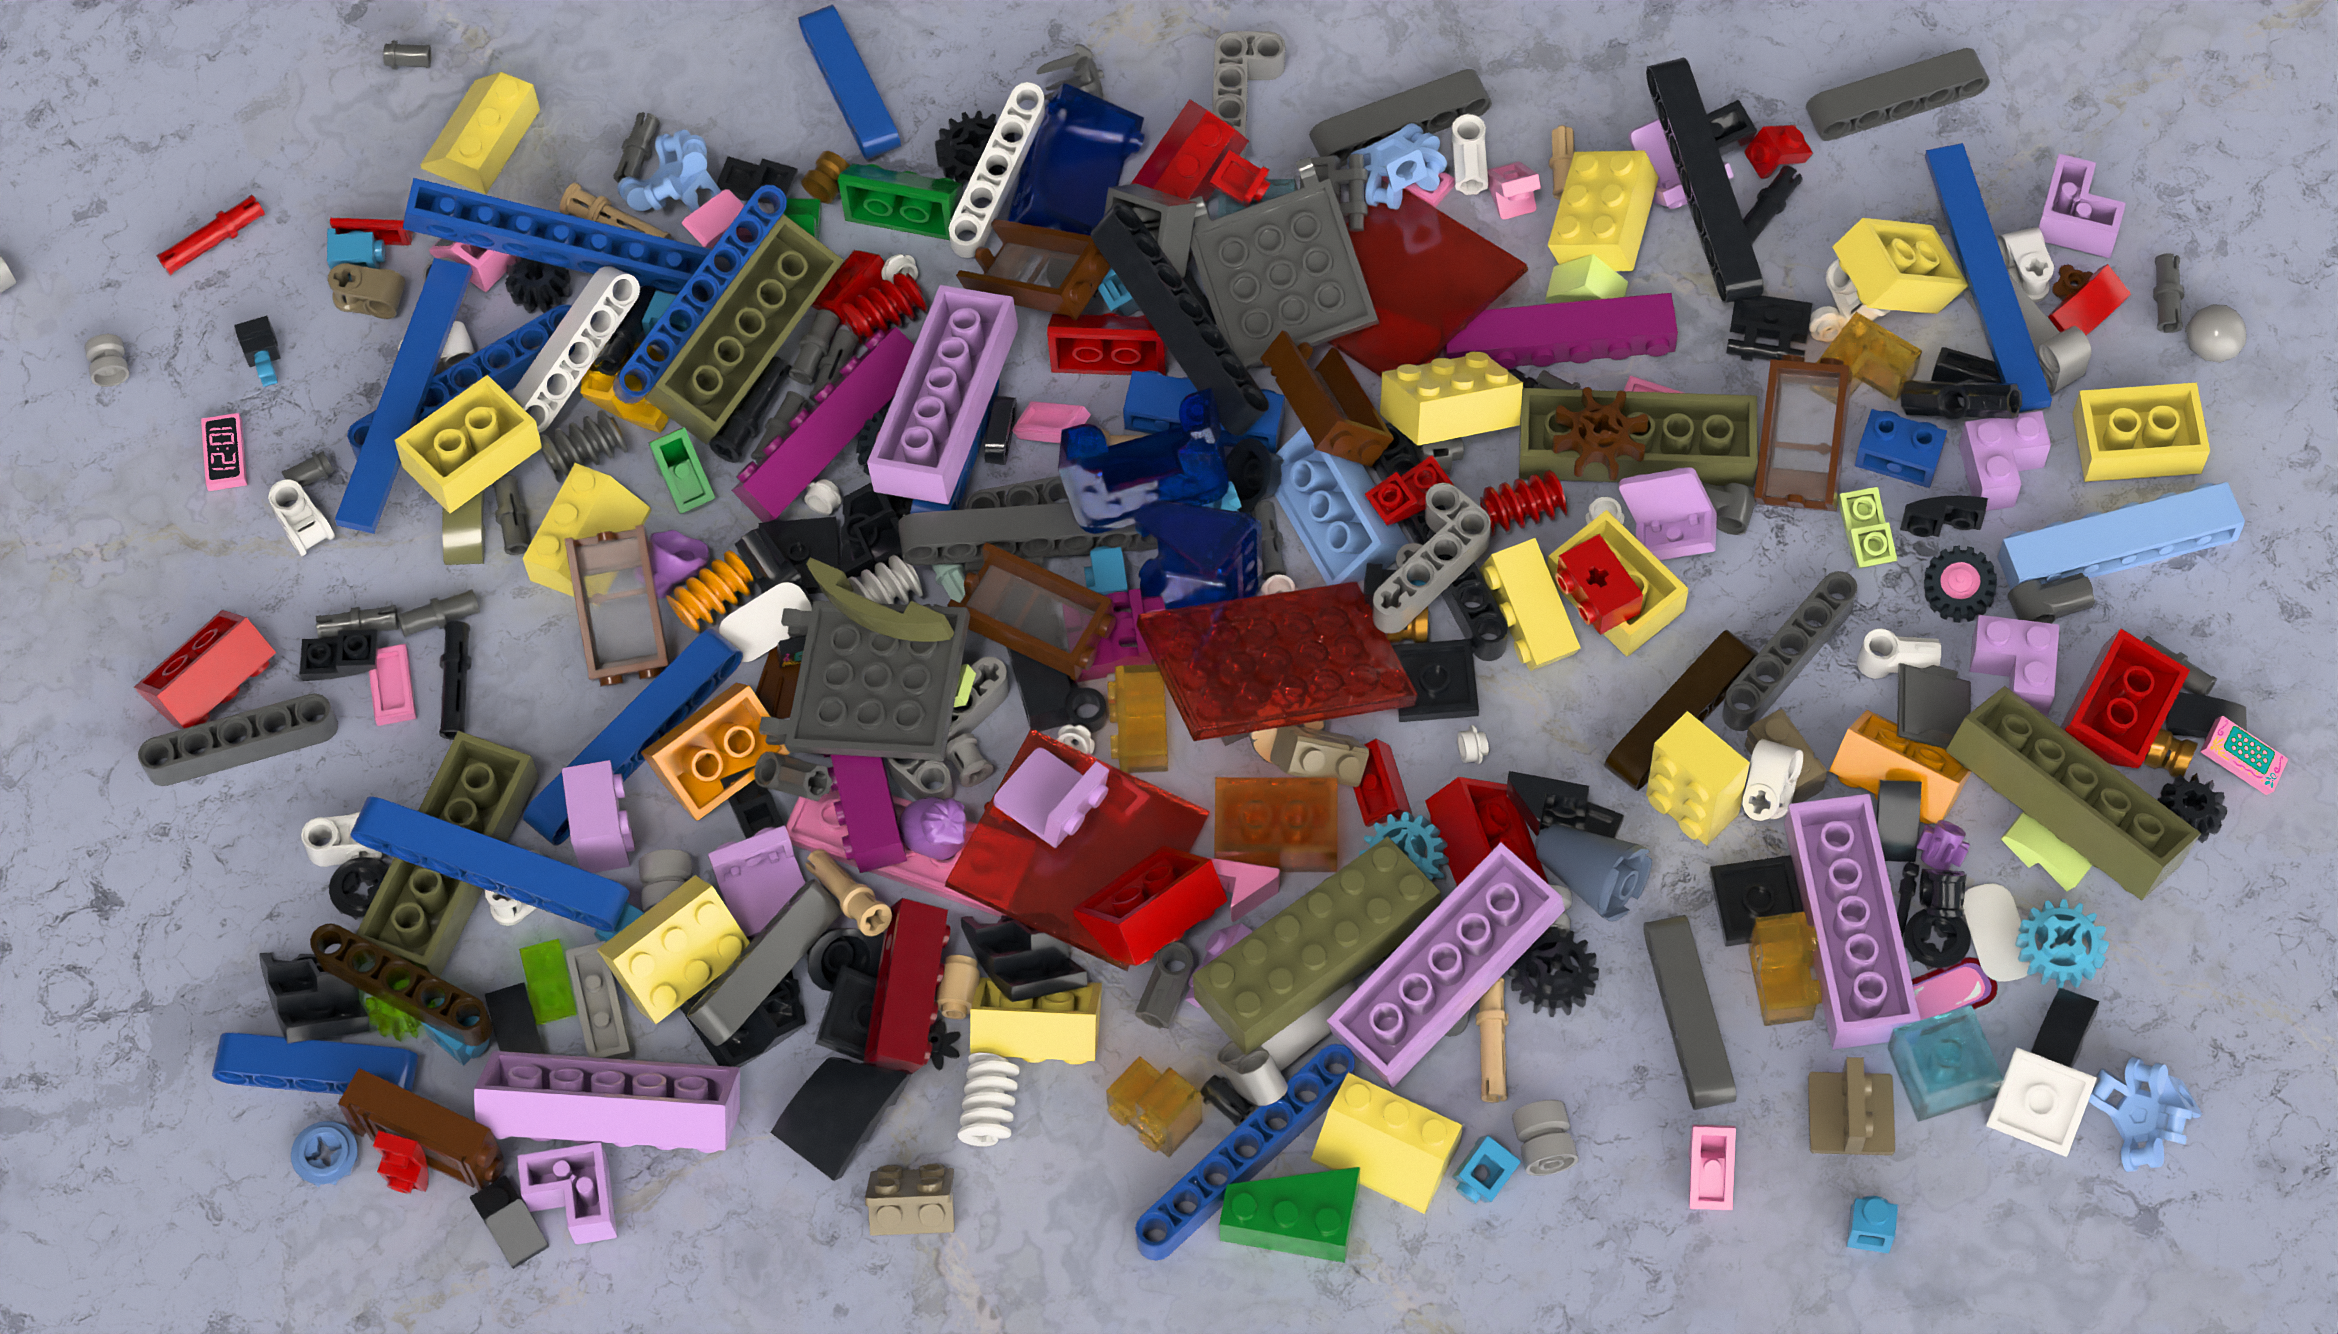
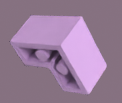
M2059 154L2039 224L2045 243L2111 258L2126 203L2088 194L2096 162Z
M2042 411L2018 414V417L2014 419L1988 418L1966 421L1964 423L1959 448L1971 494L1976 497L1988 498L1986 511L2015 507L2021 487L2018 471L2044 468L2051 442Z
M1979 615L1972 636L1969 672L2009 677V689L2047 717L2055 694L2059 625Z
M610 760L562 768L571 842L580 869L595 873L630 867L628 852L635 851L632 828L629 826L627 810L620 811L618 799L625 798L622 774L614 775Z
M601 1142L517 1156L521 1196L529 1212L565 1206L568 1230L575 1245L617 1238L609 1161Z

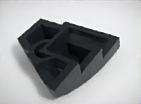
M872 482L844 496L842 514L845 519L841 527L842 561L838 570L843 571L847 578L852 576L859 577L861 572L866 569L875 573V565L879 562L884 563L889 568V558L893 555L898 556L903 561L897 523L902 517L910 514L913 499L874 492Z
M1051 914L1029 916L1006 915L1001 916L998 923L978 924L974 921L973 916L961 917V928L977 960L996 987L1011 1002L1087 987V971L1069 958L1068 927Z
M259 953L267 992L287 1044L370 1031L369 1015L359 1000V989L322 969L315 954H299L292 961L274 960L272 953Z
M792 969L737 1031L719 1046H715L687 1017L691 1008L707 991L686 1000L680 1007L718 1066L742 1067L783 1042L806 1024L803 1005L799 1001L798 979L793 978Z
M829 1057L796 1093L770 1133L831 1180H838L844 1175L860 1144L869 1141L886 1109L896 1104L913 1073L905 1069L893 1070L876 1067V1064L866 1062L859 1064L853 1063L848 1059Z

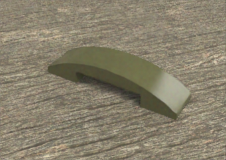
M485 489L452 513H449L442 507L443 561L445 565L484 564L486 529L483 524Z
M810 558L806 563L829 601L848 618L871 631L896 639L918 642L950 640L954 634L945 615L910 601L904 613H899L853 593L854 589L843 571L813 558Z

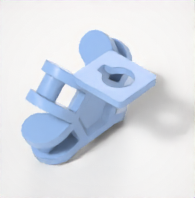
M1410 123L1400 131L1366 148L1351 153L1364 155V169L1368 170V182L1364 184L1366 203L1370 206L1384 203L1387 204L1389 209L1397 210L1402 202L1403 188L1416 183L1424 190H1436L1440 183L1438 175L1443 173L1447 166L1445 157L1437 152L1440 146L1439 138L1432 133L1423 134L1420 126ZM1349 157L1347 158L1348 168H1349ZM1382 176L1388 177V189L1381 188Z
M685 129L676 131L672 137L669 134H663L656 138L655 147L659 156V168L651 178L639 180L634 177H625L621 179L617 186L618 194L632 209L637 211H646L652 207L659 210L666 206V198L671 196L675 200L681 199L689 210L694 212L699 208L698 194L695 192L698 187L700 189L707 188L712 198L722 192L706 171L707 145L704 139L698 135H691Z
M2131 1057L2125 1069L2126 1083L2113 1073L2102 1068L2097 1074L2100 1080L2093 1088L2089 1099L2091 1104L2109 1114L2124 1140L2121 1148V1160L2127 1172L2136 1171L2139 1165L2149 1164L2151 1168L2161 1167L2164 1163L2162 1139L2185 1144L2187 1136L2182 1134L2186 1119L2191 1120L2192 1117L2198 1118L2202 1116V1112L2185 1083L2179 1078L2168 1075V1068L2165 1064L2155 1063L2153 1066L2145 1065L2142 1059ZM2143 1081L2149 1083L2151 1092L2141 1090ZM2114 1089L2124 1094L2117 1106L2106 1100ZM2147 1142L2145 1147H2138V1143Z

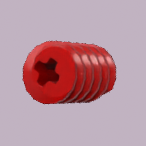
M896 273L893 275V283L888 280H883L880 283V291L875 287H871L867 290V298L861 294L854 297V306L849 302H844L840 307L842 317L849 331L859 337V344L862 343L861 336L865 335L869 339L874 334L875 328L881 329L883 332L888 331L887 321L889 320L898 328L901 327L900 314L902 313L910 320L915 319L914 306H917L923 313L928 311L920 287L908 273H906V276L902 273Z
M1551 470L1544 472L1543 480L1536 474L1529 476L1528 485L1523 479L1518 478L1514 480L1513 489L1508 483L1503 482L1499 484L1498 494L1493 487L1488 486L1484 488L1483 498L1480 497V507L1490 517V537L1495 536L1496 524L1499 523L1505 533L1510 532L1511 520L1514 519L1520 529L1525 528L1526 516L1530 515L1535 525L1540 524L1541 512H1545L1550 521L1555 520L1556 508H1560L1565 516L1567 514L1562 485L1558 477Z

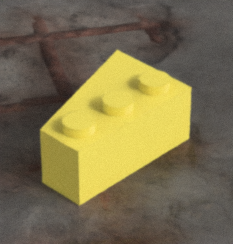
M1536 538L1491 554L1479 568V571L1507 622L1508 629L1514 639V649L1519 661L1522 664L1526 663L1529 671H1533L1574 655L1581 647Z

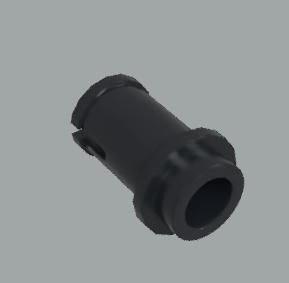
M1215 1074L1204 1084L1199 1094L1204 1097V1104L1208 1105L1211 1103L1238 1127L1244 1119L1233 1106L1237 1107L1247 1117L1252 1112L1254 1106L1227 1085V1078L1222 1077L1220 1079Z

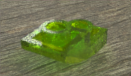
M560 939L520 948L519 951L536 1025L539 1026L577 1016Z

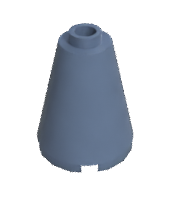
M1559 824L1544 828L1537 836L1534 845L1537 850V859L1595 912L1610 922L1618 921L1630 911V909L1624 906L1631 896L1637 900L1639 899L1649 879L1652 867V858L1646 856V853L1650 851L1642 845Z

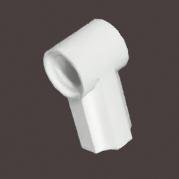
M1471 114L1461 115L1456 118L1452 125L1451 134L1455 189L1463 192L1464 195H1476L1480 191L1488 189L1485 149L1486 127L1480 117Z
M1882 628L1874 629L1868 632L1864 638L1857 658L1858 669L1865 676L1878 679L1887 676L1889 673H1898L1899 663L1922 669L1931 665L1940 666L1941 643H1939V639L1897 637L1889 630ZM1872 651L1881 652L1884 656H1877Z

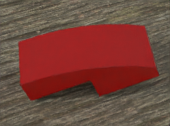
M2107 264L2099 268L2079 290L2069 294L2050 313L2048 318L2060 333L2071 326H2076L2085 335H2088L2114 312L2131 293Z
M1431 455L1401 477L1395 472L1366 492L1365 496L1386 526H1389L1424 510L1426 493L1433 485L1449 483L1454 486V484L1433 455Z
M378 1130L373 1147L382 1155L377 1172L388 1181L387 1187L404 1194H411L412 1189L426 1192L428 1187V1167L424 1151L419 1142Z

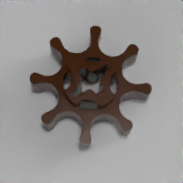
M1585 387L1582 390L1581 399L1585 407L1584 410L1572 412L1562 405L1556 408L1555 422L1566 425L1571 429V432L1566 435H1555L1553 437L1552 451L1558 454L1561 451L1571 449L1579 453L1580 457L1575 461L1574 475L1576 477L1583 475L1584 469L1588 464L1598 462L1605 465L1608 469L1609 479L1616 480L1618 478L1619 465L1615 459L1618 456L1628 455L1637 462L1644 460L1645 445L1634 442L1629 436L1632 433L1645 432L1647 430L1648 416L1641 414L1635 418H1629L1621 414L1620 410L1625 407V391H1618L1616 399L1611 404L1601 405L1592 398V389Z

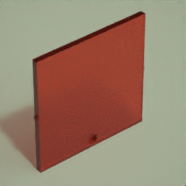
M1404 188L1402 189V202L1397 210L1389 209L1387 204L1379 203L1377 206L1368 205V215L1364 217V231H1349V221L1346 223L1379 323L1327 341V343L1381 378L1382 372L1395 370L1401 365L1411 364L1417 366L1425 364L1460 331L1465 330L1470 322L1528 271L1526 263Z
M1031 729L995 794L1035 749L1044 748L1082 775L1096 761L1108 768L1109 774L1105 786L1109 788L1106 797L1097 808L1092 807L1085 814L1084 821L1079 829L1072 836L1068 834L1055 849L994 805L993 796L990 802L985 803V812L949 874L945 887L1128 972L1131 964L1113 959L1074 916L1072 909L1162 846L1190 853L1209 817L1210 811Z

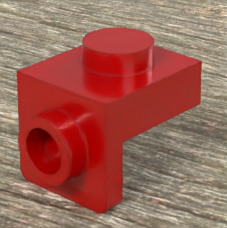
M1795 125L1763 126L1744 151L1760 178H1769L1780 164L1806 163L1813 154L1805 141L1804 135Z
M1229 150L1211 178L1209 185L1248 208L1253 199L1260 203L1270 187L1271 182L1266 180L1270 170L1264 166L1260 169Z

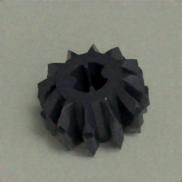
M518 256L515 259L516 265H507L508 278H506L505 282L507 292L510 293L513 303L516 306L524 305L525 310L529 314L536 307H539L545 313L547 305L559 306L561 302L559 297L568 296V284L571 280L568 269Z
M2197 773L2192 775L2190 782L2180 774L2175 778L2173 784L2167 783L2163 786L2160 792L2161 797L2157 800L2199 831L2201 835L2198 840L2203 843L2208 839L2209 833L2215 835L2220 831L2222 827L2221 821L2227 815V807L2222 805L2225 799L2224 792H2212L2214 787L2213 780L2206 782L2205 785L2199 783L2200 779Z

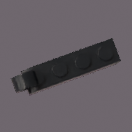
M1016 584L997 615L998 621L1009 626L1014 625L1034 591ZM1040 594L1020 627V631L1059 648L1056 639L1062 637L1060 624L1056 614L1049 616L1046 606L1052 604V599ZM1006 647L1031 734L1064 726L1068 723L1073 726L1082 725L1091 733L1100 730L1104 726L1107 719L1106 702L1099 691L1089 687L1078 688L1077 682L1069 683L1067 674ZM1085 703L1093 704L1099 709L1094 716L1089 718H1082L1074 713L1079 705Z

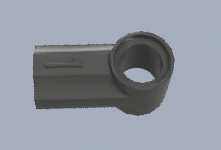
M1701 482L1717 513L1716 528L1731 535L1744 534L1747 531L1756 503L1754 498L1755 491L1748 486L1738 483H1729L1724 487Z
M2083 573L2041 584L2039 580L2026 581L2015 586L2008 593V599L2018 620L2050 624L2058 617L2092 608L2095 603L2093 587L2088 576L2085 577Z
M771 751L763 753L755 765V780L761 787L814 801H819L824 794H828L830 791L832 779L829 777L827 767Z
M1172 942L1157 952L1156 965L1135 1011V1016L1146 1024L1158 1029H1169L1184 991L1189 986V979L1194 972L1193 956L1188 946L1181 942ZM1171 961H1181L1185 964L1183 969L1176 972L1165 968Z

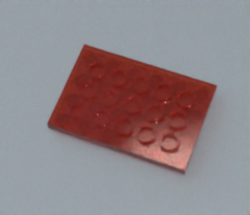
M1356 581L1138 615L1136 626L1193 741L1415 705L1418 696L1385 633L1374 625L1373 611L1368 603H1364L1365 596Z

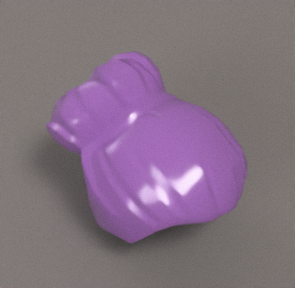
M674 529L665 532H654L649 538L648 543L658 598L660 599L666 598V595L670 596L676 584L685 582L690 577L698 576L699 571L707 566L709 551L707 545L701 540L684 536ZM635 568V579L646 587L643 568Z
M925 797L909 804L903 811L899 821V830L903 842L910 850L929 858L943 860L952 857L962 848L966 838L965 825L967 817L964 813V805L953 798H946L944 800L937 797Z

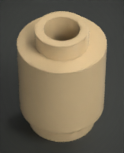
M950 955L945 958L944 975L940 985L937 987L935 1002L938 1003V1010L942 1011L943 1016L950 1019H964L966 1015L971 1014L973 998L980 980V971L977 969L978 962L975 959L964 955Z

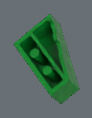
M1360 1167L1227 1184L1219 1222L1220 1241L1345 1263L1360 1185Z

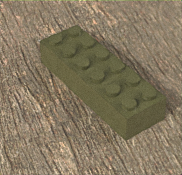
M782 214L644 399L680 426L685 427L688 432L707 445L723 426L844 260Z
M1523 388L1519 433V478L1529 479V476L1536 474L1543 480L1544 472L1551 470L1559 480L1620 482L1623 478L1689 467L1696 470L1701 482L1717 486H1725L1729 483L1743 484L1748 487L1754 486L1758 464L1757 395L1625 391V407L1620 410L1621 414L1629 418H1635L1641 414L1648 416L1647 430L1645 432H1635L1629 436L1634 442L1645 445L1644 460L1641 462H1637L1628 455L1618 456L1615 459L1619 465L1618 478L1610 480L1608 469L1605 465L1598 462L1588 464L1584 469L1583 475L1576 477L1574 475L1575 461L1580 457L1579 453L1571 449L1561 451L1558 454L1552 451L1553 437L1555 435H1566L1571 432V429L1566 425L1555 422L1556 408L1562 405L1572 412L1584 410L1585 407L1581 402L1582 390ZM1592 390V398L1598 404L1608 405L1616 399L1618 391Z
M2003 686L1964 718L1946 749V752L1958 760L1963 767L1971 770L1987 782L1993 790L2004 795L2021 808L2027 816L2038 821L2055 834L2060 841L2068 844L2088 859L2094 867L2101 869L2118 882L2124 890L2135 895L2141 901L2180 867L2201 835L2199 831L2006 686Z
M458 731L418 812L507 842L539 777L533 759L530 755ZM394 857L356 935L440 978L483 888Z
M1387 836L1192 974L1194 999L1247 1056L1400 946L1441 904V891Z

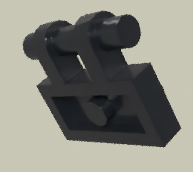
M1763 295L1735 301L1730 332L1745 334L1744 341L1728 338L1726 354L1739 355L1741 360L1752 361L1753 358L1781 360L1782 355L1804 357L1805 350L1790 348L1791 341L1806 343L1813 303ZM1756 336L1779 339V344L1774 346L1755 343Z

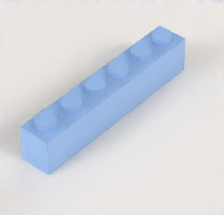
M2228 482L2216 485L2205 483L2189 492L2163 494L2154 501L2142 504L2138 502L2127 503L2118 510L2103 514L2099 511L2092 512L2079 520L2068 523L2056 521L2043 529L2029 533L2027 531L2014 532L2003 539L1998 560L2010 590L2030 580H2039L2041 584H2045L2079 573H2083L2085 577L2088 576L2090 579L2238 541L2245 520Z

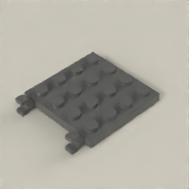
M1310 157L1296 162L1304 188L1211 221L1210 213L1203 197L1199 196L1190 200L1197 203L1194 216L1196 226L1192 229L1190 246L1218 330L1246 370L1263 364L1260 360L1261 356L1282 330L1289 333L1296 346L1303 342H1308L1313 347L1379 323L1330 178L1319 182L1315 166Z
M813 600L812 611L784 608L781 624L789 626L788 635L790 637L807 636L790 720L762 717L759 728L760 734L767 735L766 743L768 745L785 744L789 752L944 761L970 620L968 609L965 607L925 606L945 615L954 634L950 640L918 642L896 639L871 631L848 618L830 601ZM881 604L902 614L908 606Z

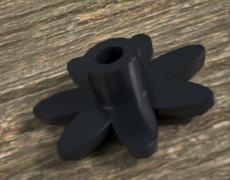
M943 1019L936 1023L933 1032L929 1028L928 1041L932 1042L930 1058L937 1070L943 1068V1055L954 1059L960 1056L959 1052L950 1044L955 1043L961 1034L957 1031L945 1034L946 1027Z

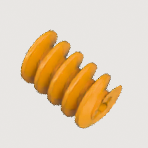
M731 550L724 553L725 562L715 559L711 563L712 571L707 568L701 569L699 571L700 581L690 577L686 581L687 590L681 586L676 587L673 590L675 599L666 595L669 605L678 618L697 634L701 632L698 623L699 618L712 624L713 618L710 611L714 609L721 615H724L726 613L723 605L724 600L736 606L739 603L735 592L740 591L746 597L751 595L748 583L754 582L753 577L743 561Z

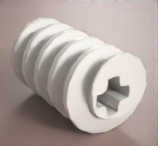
M895 555L889 558V568L884 563H877L875 565V575L867 569L862 571V583L853 576L848 578L854 589L853 593L880 604H895L894 598L898 597L906 605L909 603V590H912L919 598L923 596L922 586L913 566Z
M971 1053L968 1056L971 1065L966 1070L968 1081L964 1085V1093L967 1096L962 1100L964 1112L960 1116L962 1128L958 1131V1138L962 1142L973 1146H992L999 1139H1006L1011 1136V1129L1002 1126L1001 1123H1010L1013 1121L1014 1116L1011 1112L1003 1110V1108L1013 1107L1016 1100L1011 1095L1005 1094V1092L1017 1090L1018 1084L1007 1077L1017 1076L1020 1069L1017 1065L1009 1063L1007 1059L996 1054Z

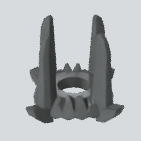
M1075 44L1077 53L1045 63L1038 68L1037 74L1039 75L1075 66L1073 71L1076 73L1073 74V78L1056 82L1046 87V90L1064 89L1044 95V100L1081 93L1083 96L1081 102L1084 103L1049 112V116L1063 119L1096 113V121L1103 117L1107 109V101H1103L1100 81L1101 78H1104L1102 70H1097L1092 59L1094 55L1091 50L1082 44Z

